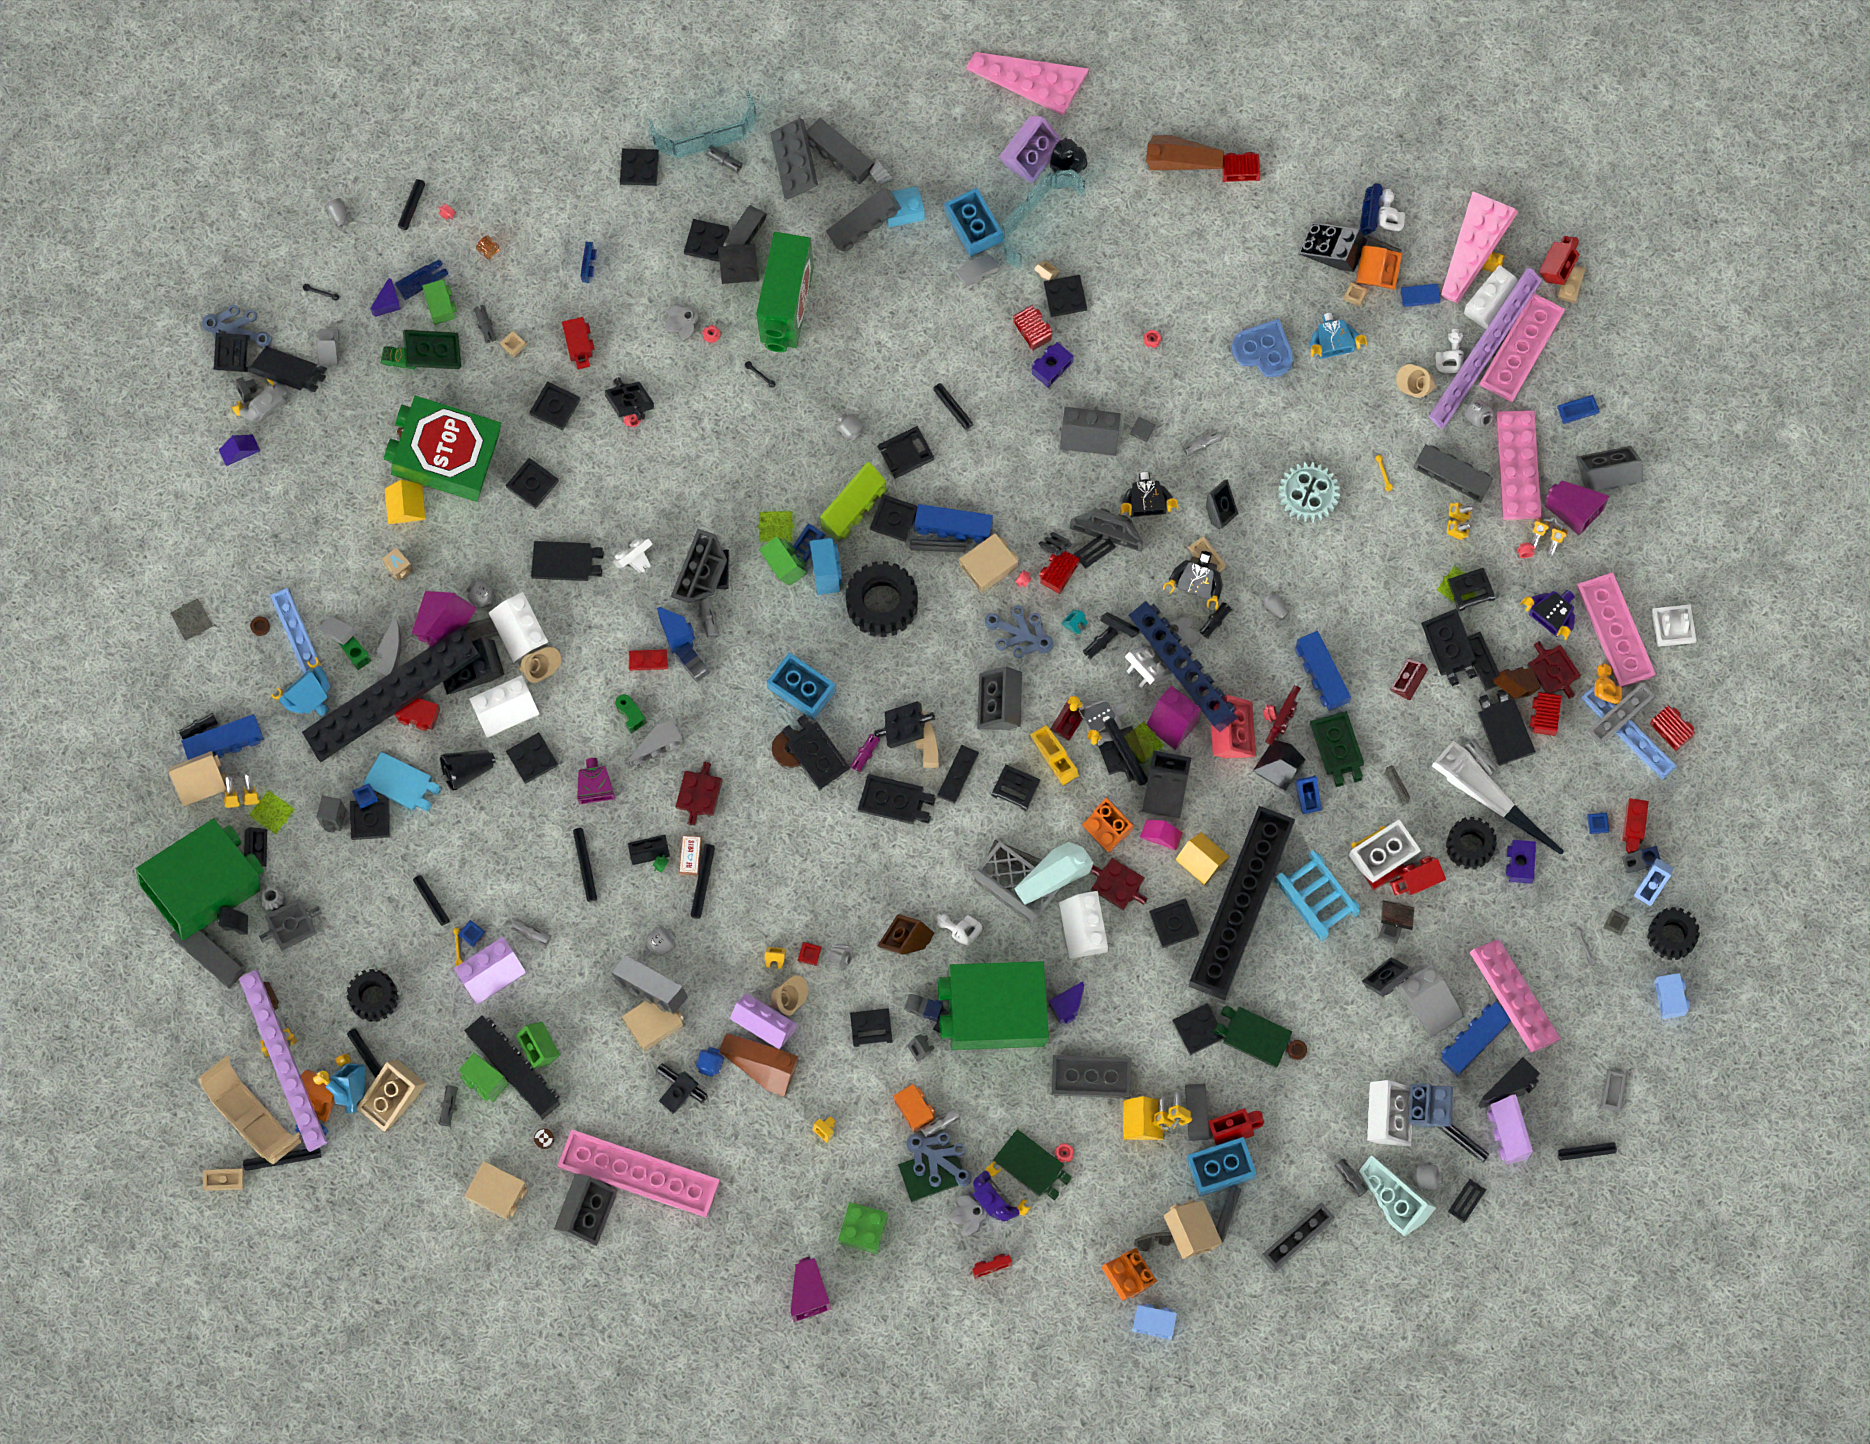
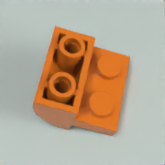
M1363 246L1356 283L1395 290L1402 253L1385 248Z
M1105 798L1082 826L1110 853L1132 832L1134 824L1108 798Z
M307 1069L302 1073L301 1078L318 1119L326 1122L335 1103L334 1096L326 1088L327 1085L325 1083L317 1085L313 1080L317 1073Z
M1137 1248L1122 1254L1101 1267L1122 1301L1139 1295L1157 1282Z

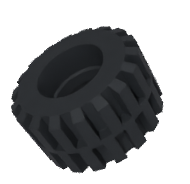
M1465 817L1462 818L1461 822L1457 821L1454 827L1452 826L1447 837L1446 848H1448V856L1451 855V861H1457V866L1464 865V869L1472 867L1473 870L1477 869L1478 866L1480 868L1483 867L1486 862L1490 861L1497 845V837L1493 834L1495 830L1493 827L1489 828L1487 821L1483 823L1481 818L1474 820V817H1470L1467 820ZM1468 834L1477 836L1482 842V849L1475 852L1466 850L1461 845V837Z
M1671 907L1670 910L1666 908L1659 912L1651 922L1647 938L1650 939L1649 945L1654 947L1653 951L1655 954L1657 952L1660 953L1659 957L1667 956V960H1672V958L1679 960L1682 956L1684 958L1691 953L1696 946L1700 936V932H1698L1699 924H1695L1697 920L1695 917H1690L1691 913L1689 911L1684 913L1682 908L1676 910V907ZM1666 925L1678 926L1684 933V940L1678 943L1669 941L1663 934V927Z
M369 969V972L363 970L360 976L357 973L354 976L356 979L354 981L351 979L349 982L351 986L347 987V1000L354 1013L364 1020L365 1018L369 1022H372V1019L378 1022L381 1017L383 1019L388 1018L387 1014L394 1012L393 1007H397L396 1000H399L398 990L392 979L386 973L383 974L381 970L377 972L374 969ZM372 986L381 987L383 989V996L379 1002L372 1005L363 1003L362 995L367 988Z

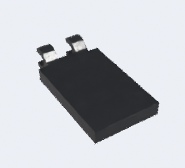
M268 346L263 349L250 366V373L300 391L306 388L311 392H316L318 389L317 382L325 380L326 375L323 374L327 371V368L324 366L317 367L315 363Z
M534 541L531 578L588 581L589 576L602 577L603 569H601V565H592V558L603 559V548H591V543Z
M1457 609L1421 623L1441 676L1447 674L1452 687L1459 684L1455 674L1465 669L1470 679L1477 677L1472 663L1477 662Z
M1503 689L1498 690V693H1496L1499 700L1498 703L1490 705L1487 694L1479 697L1480 699L1478 700L1482 711L1478 712V716L1499 766L1536 753L1515 700L1509 701L1507 692Z
M803 714L797 720L803 729L795 734L791 726L788 725L783 728L782 733L789 740L785 745L820 791L847 772L851 767L818 722L812 725L807 716Z
M868 774L858 811L913 825L915 819L929 824L930 813L921 811L922 805L925 803L934 806L936 798H934L935 795L924 793L923 786Z

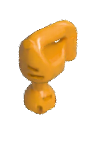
M1603 663L1597 667V675L1600 678L1596 680L1594 685L1595 696L1607 702L1618 704L1622 700L1623 689L1620 686H1616L1615 682L1608 678L1611 676L1612 668L1608 664Z

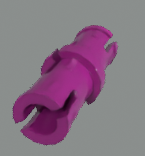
M870 734L863 747L858 749L859 753L850 765L852 769H857L856 771L861 772L867 760L871 759L873 756L872 752L880 742L877 736L873 737L874 735Z

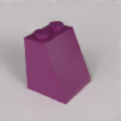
M1561 481L1558 485L1555 483L1549 489L1545 507L1575 533L1580 535L1604 511L1609 497L1606 494Z
M425 591L412 634L417 636L419 641L427 643L431 647L462 626L464 628L475 613L476 607L455 593Z
M1170 686L1158 700L1145 727L1176 750L1199 723L1201 708L1173 686Z
M810 1257L800 1259L799 1263L795 1265L790 1312L793 1322L832 1310L815 1258L810 1259Z

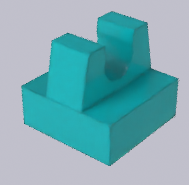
M1072 610L1061 624L1066 629L1079 634L1081 631L1078 629V624L1081 623L1083 626H1086L1088 622L1085 619L1086 615L1081 610Z

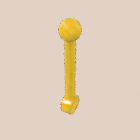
M1377 455L1375 460L1379 463L1386 484L1385 490L1391 491L1393 486L1389 484L1382 463L1383 457Z
M1381 826L1379 830L1374 832L1373 834L1365 837L1364 839L1358 842H1353L1351 844V847L1354 849L1355 847H1357L1364 841L1368 840L1369 838H1371L1381 830L1385 829L1386 827Z
M456 927L453 929V933L455 934L457 955L455 965L458 966L463 961L460 956L458 936L460 929Z

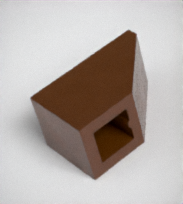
M1519 667L1513 671L1506 669L1501 671L1499 676L1493 680L1494 684L1515 699L1529 697L1541 689L1532 668L1524 669Z

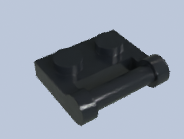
M216 333L213 370L248 372L246 363L250 335ZM236 340H240L239 366H234Z
M1484 567L1447 580L1459 612L1467 607L1495 600V595ZM1481 589H1484L1486 592L1485 594L1464 601L1461 597L1463 595Z
M1005 764L991 796L996 799L999 797L1027 811L1041 779ZM1002 786L1026 795L1025 800L1002 791Z
M889 1008L850 1013L854 1047L879 1042L893 1043ZM884 1029L886 1034L858 1037V1032Z

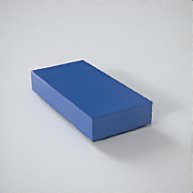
M1438 284L1401 287L1400 290L1403 307L1436 304L1441 301Z
M1593 395L1557 406L1563 424L1599 414L1600 412Z

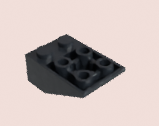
M1311 222L1298 254L1338 270L1354 272L1367 239L1361 230L1357 228Z
M481 637L472 642L481 657L443 681L447 695L491 682L505 675L494 640Z
M1153 750L1142 812L1180 819L1191 757Z

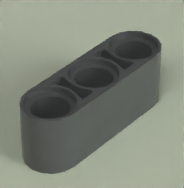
M749 205L726 238L723 246L750 244L762 223H764L767 214Z
M1185 1085L1186 1109L1191 1111L1192 1121L1188 1123L1189 1141L1209 1140L1206 1085Z

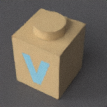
M397 547L382 558L385 567L398 581L401 578H407L411 574V570H413L411 563Z

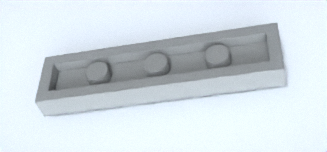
M1642 682L1595 723L1586 734L1600 747L1648 705L1656 695Z

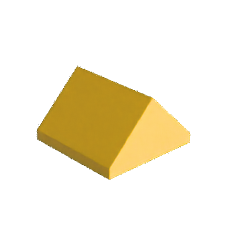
M399 480L385 488L388 524L426 520L423 486L421 484Z
M1200 832L1188 841L1175 860L1205 885L1228 861L1230 856Z
M1142 1096L1123 1100V1140H1163V1129L1152 1124L1154 1114L1159 1111V1099Z

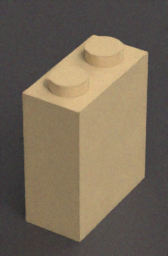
M996 533L959 558L960 567L981 593L1018 568V556L1014 551H1009L1006 547V541L1002 537H998Z
M212 751L169 767V774L183 807L227 789L225 779L227 776L225 772L221 773L219 766H222L218 755L214 756Z
M646 1001L622 1016L624 1023L644 1052L684 1027L682 1023L684 1018L679 1010L673 1015L668 1011H661L654 1003L649 1004Z
M483 1161L464 1196L467 1200L509 1220L510 1216L514 1217L518 1210L516 1205L520 1199H524L528 1189L526 1188L527 1184L525 1181Z
M1193 1199L1184 1203L1183 1206L1180 1203L1173 1205L1169 1208L1170 1211L1163 1215L1182 1259L1212 1251L1223 1244L1204 1200L1195 1202Z

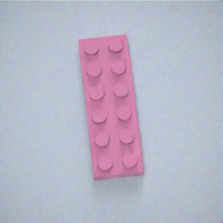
M1534 293L1512 326L1479 386L1513 403L1563 316L1565 309Z
M1534 411L1496 412L1503 520L1541 519Z
M1612 572L1577 584L1576 587L1609 666L1612 668L1617 685L1624 688L1655 677L1656 673L1614 573Z
M1499 939L1477 947L1470 952L1531 1053L1554 1044L1561 1039Z

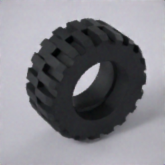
M876 561L872 562L870 567L867 564L862 566L861 572L857 570L853 574L854 578L849 580L845 593L846 607L849 618H852V623L856 627H860V631L863 633L869 631L870 636L876 637V634H881V637H887L886 634L888 633L894 636L897 635V630L904 631L907 628V624L913 622L914 615L917 614L918 590L915 580L912 576L908 575V571L905 568L901 570L898 564L894 563L891 566L888 561H883V564H878ZM876 586H889L899 593L900 602L889 612L877 613L866 607L864 603L866 593Z

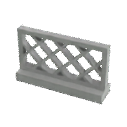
M1001 841L998 842L978 869H975L971 874V880L1031 925L1037 921V918L1061 889L1059 888L1051 894L1038 898L1041 899L1042 904L1038 911L1030 907V903L1024 905L1022 900L1015 895L1014 888L1019 884L1013 885L1012 875L1024 874L1025 878L1026 873H1030L1035 867ZM1002 848L1007 852L1008 859L996 860V852ZM1019 861L1022 863L1023 870L1012 872L1011 862ZM1008 862L1009 872L998 873L997 864ZM995 864L996 874L988 875L982 870L986 865ZM1010 876L1011 885L1002 886L999 883V877Z

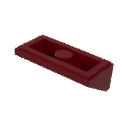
M1408 658L1391 686L1390 691L1407 700H1411L1428 671L1427 667L1422 662Z
M1067 700L1050 730L1070 741L1083 718L1078 711L1080 710L1079 707L1076 711L1070 710V704H1068Z

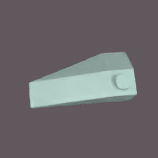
M1067 842L1053 849L1019 883L1015 891L1024 905L1088 875L1093 866V861L1083 847Z
M1371 1155L1359 1170L1369 1189L1376 1197L1378 1205L1384 1211L1389 1224L1403 1236L1424 1224L1436 1209L1424 1196Z

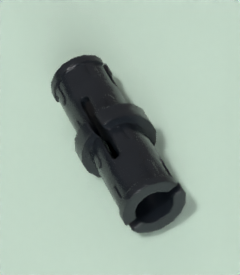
M1222 602L1215 613L1210 614L1209 620L1199 630L1200 634L1203 635L1205 633L1204 637L1209 638L1217 626L1220 627L1222 625V620L1232 610L1231 607L1228 605L1224 610L1227 604Z
M1109 626L1100 636H1096L1094 641L1083 650L1084 655H1088V658L1091 660L1101 649H1105L1107 644L1118 635L1116 629Z
M211 713L198 721L194 720L192 724L178 731L182 739H186L198 733H203V730L218 724L214 714Z

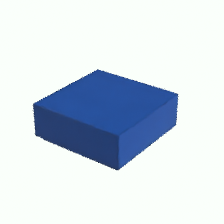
M370 783L352 791L360 809L378 801Z
M1607 813L1587 815L1589 834L1609 833Z
M469 920L458 936L474 947L485 931Z

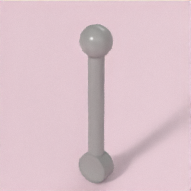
M1577 928L1575 929V934L1578 935L1588 957V964L1594 966L1596 960L1591 957L1582 936V930Z

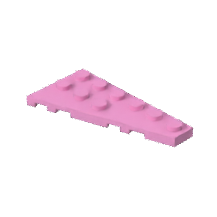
M979 52L973 54L966 66L967 70L1061 115L1065 114L1089 72L1088 68Z
M1472 192L1441 293L1445 299L1457 304L1460 302L1517 215L1518 211L1515 208Z

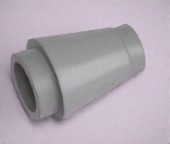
M340 198L329 201L327 203V210L338 224V227L347 225L349 222L344 202Z
M1274 591L1262 600L1263 606L1280 620L1289 613L1278 593L1275 594Z

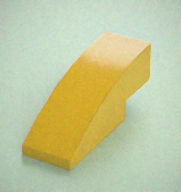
M1047 725L1030 734L1035 745L1062 786L1079 777L1076 766L1067 756L1066 750Z

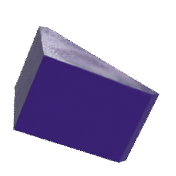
M388 278L370 308L372 315L375 317L401 310L393 281Z
M253 434L232 435L219 449L225 465L229 466L260 452V448Z

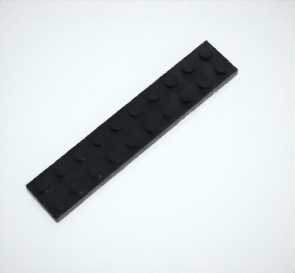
M461 626L302 733L317 759L323 762L481 656Z

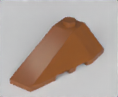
M1153 135L1147 145L1146 162L1150 170L1223 169L1224 151L1173 135Z
M726 1033L719 1049L720 1053L759 1083L765 1090L785 1097L799 1062L798 1056Z

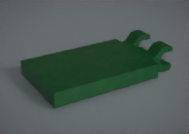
M1347 711L1310 721L1326 774H1333L1336 787L1344 786L1342 774L1352 772L1354 782L1362 781L1363 775L1360 766H1364V760Z
M1229 1006L1223 1007L1221 1015L1231 1020L1228 1027L1218 1023V1025H1215L1213 1032L1225 1037L1224 1044L1277 1068L1292 1031L1242 1007H1238L1237 1011Z
M1018 1129L993 1159L996 1164L1039 1197L1044 1192L1055 1201L1059 1196V1191L1051 1187L1057 1178L1065 1185L1071 1181V1176L1062 1171L1063 1163Z

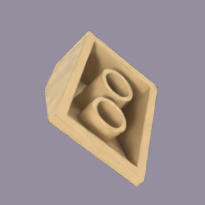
M400 1060L388 1061L358 1104L357 1109L380 1129L387 1132L415 1101L426 1085V1082Z

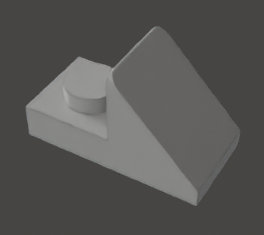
M338 329L319 330V341H317L319 366H338Z

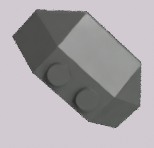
M1094 508L1072 518L1070 521V529L1096 538L1103 534V540L1110 539L1112 543L1142 552L1143 541L1132 520L1125 515H1115L1107 509Z
M697 529L671 594L672 598L691 603L714 595L727 563L726 556L715 534Z

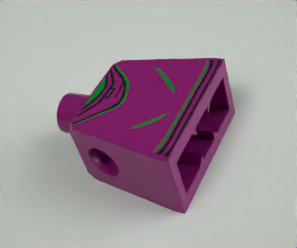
M597 758L586 759L587 768L578 771L577 799L579 805L614 800L615 794L606 766L598 767Z

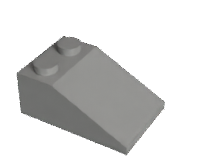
M1433 963L1408 978L1405 982L1400 983L1398 987L1399 992L1430 1037H1433L1464 1017L1444 979Z

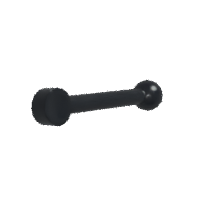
M309 284L303 285V290L306 292L312 291L324 296L331 297L334 301H337L339 299L338 294H330L312 288Z
M750 361L745 363L746 369H751L768 383L769 387H775V381L769 380L752 366Z

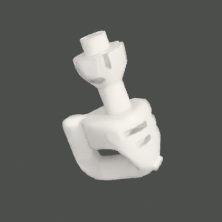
M1384 189L1380 193L1383 207L1378 210V226H1381L1383 229L1399 232L1405 225V213L1398 212L1397 209L1390 207L1395 194L1391 192V189Z
M1452 329V333L1448 334V339L1452 343V350L1436 352V369L1440 373H1458L1464 364V352L1459 350V343L1462 340L1463 334L1459 333V329ZM1456 362L1457 365L1443 366V363Z
M946 913L943 915L938 914L935 918V921H937L936 926L951 930L953 939L967 946L973 943L983 930L982 924L970 915H967L958 925L951 922L950 917ZM971 927H974L975 929L973 930V932L969 936H967L966 933L970 930Z

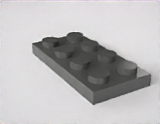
M798 118L770 132L784 198L791 199L818 186L804 120Z
M1053 1055L1051 1095L1130 1098L1132 1058Z

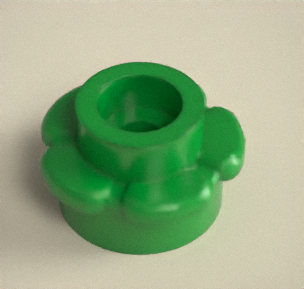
M665 855L662 857L657 856L652 866L655 867V872L657 870L662 873L669 862Z

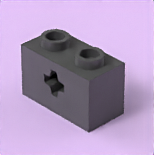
M322 795L316 818L325 831L334 833L335 830L341 831L346 808L341 799Z

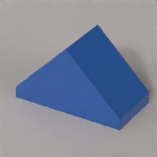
M1316 775L1297 779L1295 787L1302 814L1321 811Z

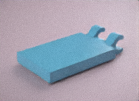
M383 752L379 754L362 784L364 786L370 783L374 792L412 811L417 806L428 812L432 805L429 801L422 799L426 791H429L438 796L441 790L438 784L430 782L432 780L430 775Z

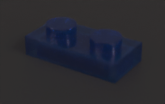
M585 242L580 274L581 280L584 283H589L590 277L594 276V266H592V263L597 258V249H594L593 242Z

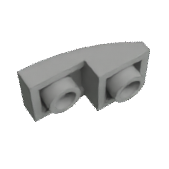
M988 254L966 264L957 270L955 274L966 287L980 282L983 276L996 273L999 266Z

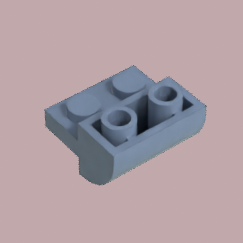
M1411 1084L1409 1124L1426 1128L1451 1126L1453 1087Z

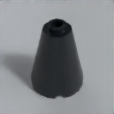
M488 750L446 753L440 757L442 773L446 775L448 779L446 783L451 791L458 790L493 768V764L496 763L493 753H489Z

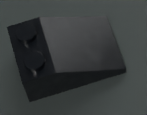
M1522 1057L1482 1097L1478 1107L1480 1109L1488 1107L1511 1095L1516 1094V1097L1522 1096L1526 1091L1530 1093L1537 1086L1536 1084L1539 1082L1537 1078L1540 1073Z

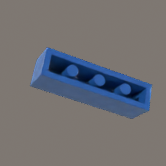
M918 504L915 531L921 535L937 534L940 538L951 536L960 541L971 539L981 544L991 536L993 515Z
M1315 631L1297 639L1296 654L1298 657L1303 658L1305 662L1303 667L1307 674H1311L1313 678L1311 683L1315 690H1319L1321 694L1320 701L1323 707L1327 706L1328 710L1331 711L1349 703L1351 695L1319 632Z
M252 714L181 741L188 760L210 751L213 752L214 756L218 755L220 759L224 757V754L229 752L237 753L245 746H256L260 744V741L264 740L256 716Z
M1496 1001L1492 1006L1488 1004L1481 1011L1483 1015L1479 1019L1475 1017L1468 1024L1469 1029L1465 1033L1461 1031L1454 1039L1456 1043L1452 1047L1448 1045L1441 1052L1443 1056L1440 1061L1457 1077L1511 1022L1506 1011Z

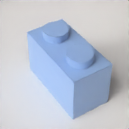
M1656 858L1637 887L1634 896L1651 906L1670 878L1674 868Z
M1680 973L1657 977L1654 983L1662 1019L1685 1016L1688 1009H1690V1002L1688 998H1685L1684 990H1686V983L1684 979H1681Z
M1142 1303V1306L1137 1305L1132 1331L1172 1340L1177 1313H1173V1309L1162 1307L1159 1310L1155 1309L1151 1304Z

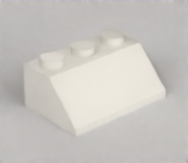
M1499 265L1467 303L1464 314L1484 329H1487L1518 283L1516 277Z
M523 592L505 600L488 612L513 663L522 660L528 653L548 647V641Z
M522 675L469 698L487 738L539 715Z
M1397 820L1352 849L1349 856L1359 871L1374 883L1420 853L1421 850L1402 822Z
M1098 891L1077 894L1059 902L1069 959L1108 952Z
M1390 1080L1370 1082L1367 1141L1385 1145L1411 1146L1412 1125L1409 1124V1086Z

